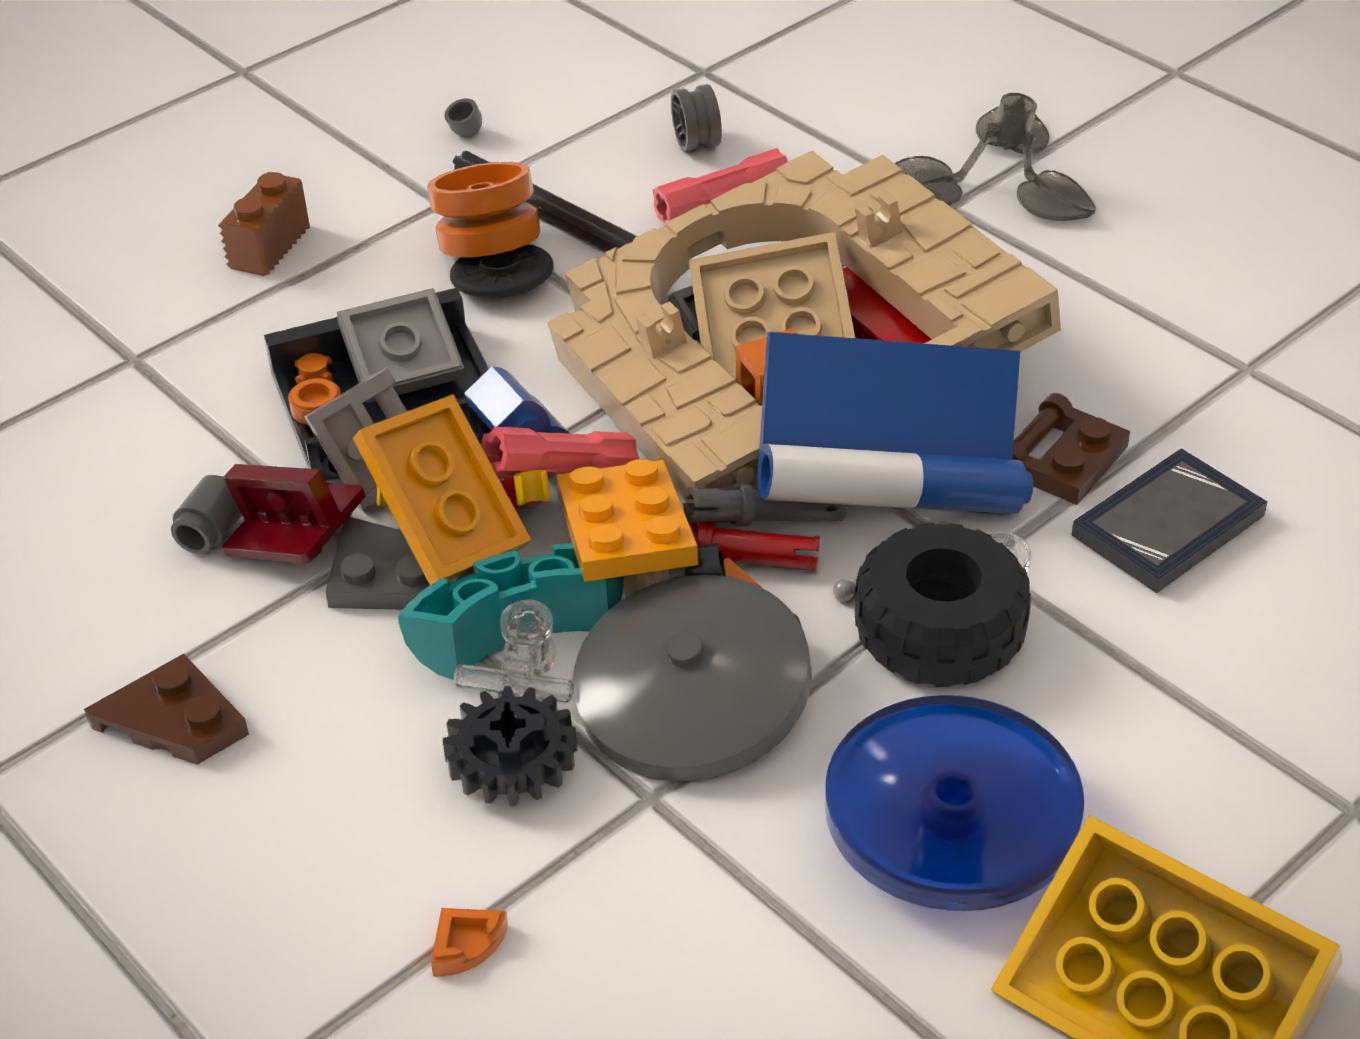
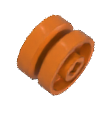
M491 162L471 165L441 174L430 180L427 185L431 209L436 214L444 216L435 226L439 249L444 255L453 257L495 255L525 246L540 235L541 228L537 208L525 202L532 196L534 189L530 168L523 163Z

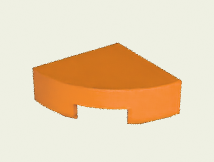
M441 908L431 958L433 976L458 974L476 967L489 958L499 947L508 927L506 911Z

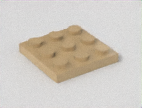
M835 232L689 260L701 346L735 380V346L766 337L767 332H781L793 328L797 334L855 338Z

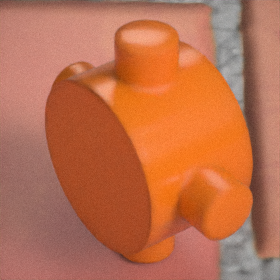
M310 353L296 360L295 367L298 368L299 373L295 378L296 383L299 384L314 378L331 381L333 375L329 372L328 367L332 363L331 358L327 355Z

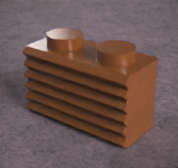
M267 172L257 179V184L242 199L234 203V208L218 224L222 229L220 234L224 237L221 242L225 244L223 250L227 253L224 256L228 260L226 265L234 270L261 276L269 275V270H273L274 265L279 264L278 260L284 259L283 255L288 254V249H292V244L297 243L296 239H300L301 234L306 233L305 229L310 228L301 179L285 176L278 172Z

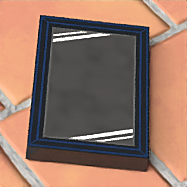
M1181 448L1075 519L1071 535L1157 593L1265 516L1268 501Z

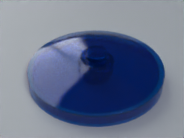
M937 695L913 698L882 708L863 719L846 734L833 753L828 766L825 785V813L830 834L845 860L862 877L879 889L896 898L928 908L948 911H975L1014 903L1032 895L1052 881L1081 830L1084 813V792L1080 775L1068 752L1050 732L1034 720L1009 707L991 701L965 696Z

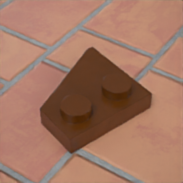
M185 654L176 657L84 708L88 723L93 730L103 733L110 726L128 732L134 744L152 750L164 749L169 751L173 757L197 765L249 735L245 718Z

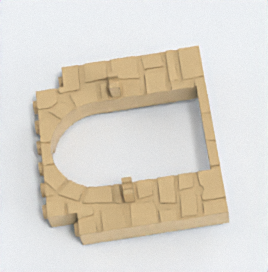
M814 151L803 154L777 167L776 171L752 183H745L710 200L711 203L707 205L702 204L664 223L665 226L659 229L654 228L636 237L633 242L619 249L615 247L605 252V256L597 260L593 258L565 272L575 311L572 313L567 312L547 322L557 357L561 364L624 433H628L636 439V447L648 460H664L675 490L687 503H694V499L684 498L685 492L689 487L731 488L734 483H748L752 488H758L762 406H759L756 400L741 385H738L736 380L718 362H715L711 355L696 340H693L684 331L680 311L670 301L662 304L672 285L690 269L689 260L720 244L728 250L746 244L789 241L835 232L841 262L932 339L924 344L1016 350L1021 352L1061 331L1058 289L1031 268H1026L1022 265V261L1014 255H1009L974 228L972 223L943 200H938L935 194L909 174L903 173L902 169L887 157L881 155L842 175L839 171L833 170V167Z

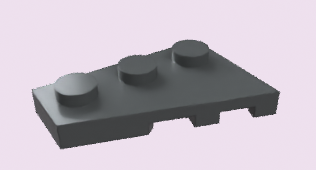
M350 517L342 525L325 591L328 608L403 610L410 601L430 586L401 530ZM474 569L448 580L449 584L474 573Z

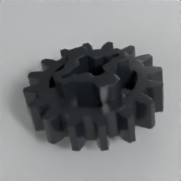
M504 686L502 697L493 699L488 692L483 691L480 693L481 705L475 707L463 702L459 706L461 719H448L446 723L448 737L442 739L449 776L452 781H462L463 793L467 796L479 789H483L484 801L487 804H491L499 794L507 795L510 806L517 805L519 794L528 792L535 800H539L542 798L541 785L547 783L550 786L559 788L562 785L561 770L573 771L575 767L574 752L578 751L576 727H572L570 711L568 709L558 711L557 699L553 695L544 698L541 702L537 701L535 688L529 687L521 697L514 696L511 686Z

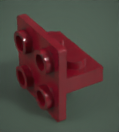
M235 464L223 476V479L244 521L224 542L222 548L229 557L307 564L321 553L325 544L341 525L351 517L352 512L366 497V494L361 485L327 483L320 469Z

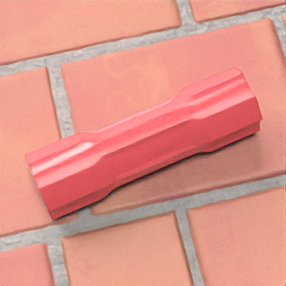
M778 148L748 157L740 164L698 178L686 177L655 187L652 191L654 196L653 206L657 217L663 223H666L702 204L707 205L711 203L710 200L745 183H752L776 171L777 167L788 162L787 157Z
M494 427L490 433L483 435L480 444L498 478H514V474L528 470H546L547 476H556L557 474L571 473L581 467L600 469L626 465L630 461L640 459L637 453L636 439L630 434L623 432L594 431L589 434L535 432L529 428Z

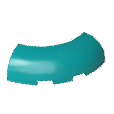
M572 543L553 544V554L522 559L519 553L514 550L474 562V573L451 584L444 578L439 579L407 604L398 615V621L405 644L420 663L437 675L460 682L465 674L485 657L513 643L552 633L590 632L598 620L622 600L624 576L584 582Z

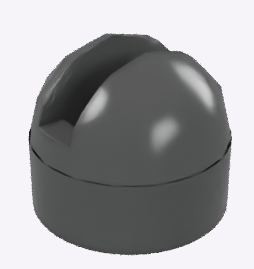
M459 99L450 104L445 111L444 117L450 129L461 137H471L477 134L482 126V114L476 102L472 99Z

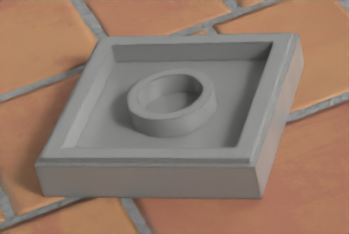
M434 288L337 311V322L359 383L387 367L396 381L392 386L397 395L464 378V366ZM373 396L365 402L370 403L376 401V399Z

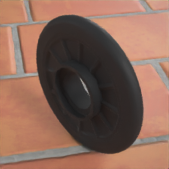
M527 244L520 248L495 255L460 257L450 270V280L455 288L471 296L482 298L508 297L530 291L544 283L550 277L554 263L547 251L538 246Z

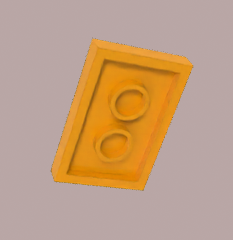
M454 394L362 428L352 438L430 585L441 578L448 581L474 569V562L498 554L517 551L531 541L528 532Z
M637 459L621 466L600 469L581 467L571 473L556 475L558 498L584 582L698 565L697 543L664 460Z

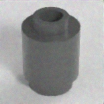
M204 476L173 514L172 537L178 545L188 552L205 554L209 550L219 547L242 517L223 476Z

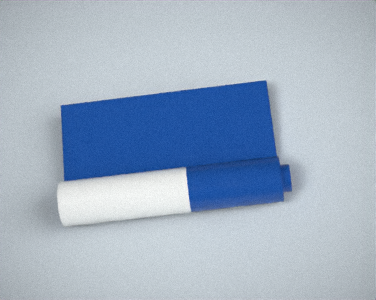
M767 332L758 460V490L760 497L763 500L1001 514L1019 513L1023 505L1030 502L1033 494V478L1031 473L1026 471L1023 462L1012 459L1020 351Z

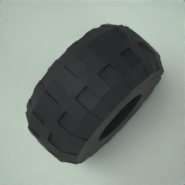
M919 524L918 527L912 529L905 528L894 533L886 541L883 540L877 547L875 546L866 555L863 565L859 568L854 599L855 626L858 628L859 639L865 650L867 649L875 660L890 672H896L906 680L917 684L922 682L934 684L935 687H950L951 685L962 683L968 685L978 682L996 671H1000L1010 663L1017 652L1019 653L1025 640L1030 616V580L1026 570L1019 563L1018 558L1002 542H996L991 535L978 529L975 531L965 528L961 524Z

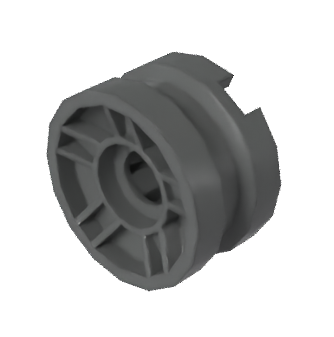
M699 85L691 92H688L685 88L673 90L671 93V115L675 135L681 150L684 152L692 151L700 144H704L708 148L718 146L722 138V124L718 101L711 85Z

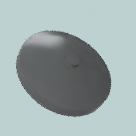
M690 575L668 579L647 586L621 600L598 620L588 633L577 655L573 673V693L587 734L597 748L610 760L629 771L649 778L668 781H696L725 775L741 769L758 760L778 745L792 730L806 706L812 682V667L804 631L793 612L779 598L760 586L737 578L720 575Z

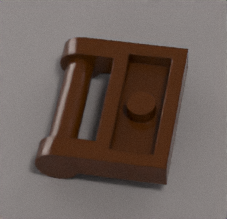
M1052 393L1039 405L1038 415L1014 439L1012 459L1023 462L1026 471L1032 475L1034 487L1077 505L1127 449L1130 431L1107 422L1102 418L1073 408L1067 397L1059 393ZM1053 428L1064 432L1039 460L1029 456Z

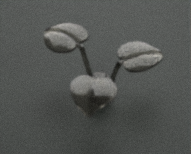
M1007 93L1003 95L999 106L979 118L976 123L975 132L980 141L958 172L952 173L951 168L946 163L930 156H912L895 163L902 169L903 173L909 174L935 194L938 200H943L946 204L952 205L962 197V189L957 183L965 179L987 145L1002 147L1004 150L1011 149L1017 153L1024 154V176L1028 181L1019 184L1016 196L1019 203L1028 212L1042 219L1052 221L1088 218L1096 212L1092 199L1069 176L1054 170H1046L1038 175L1034 172L1032 154L1047 147L1049 133L1043 122L1035 114L1037 110L1036 102L1031 97L1021 93Z

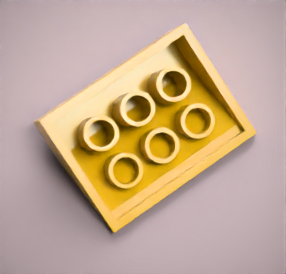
M1089 815L994 982L991 991L1073 1039H1301L1343 963L1339 944Z

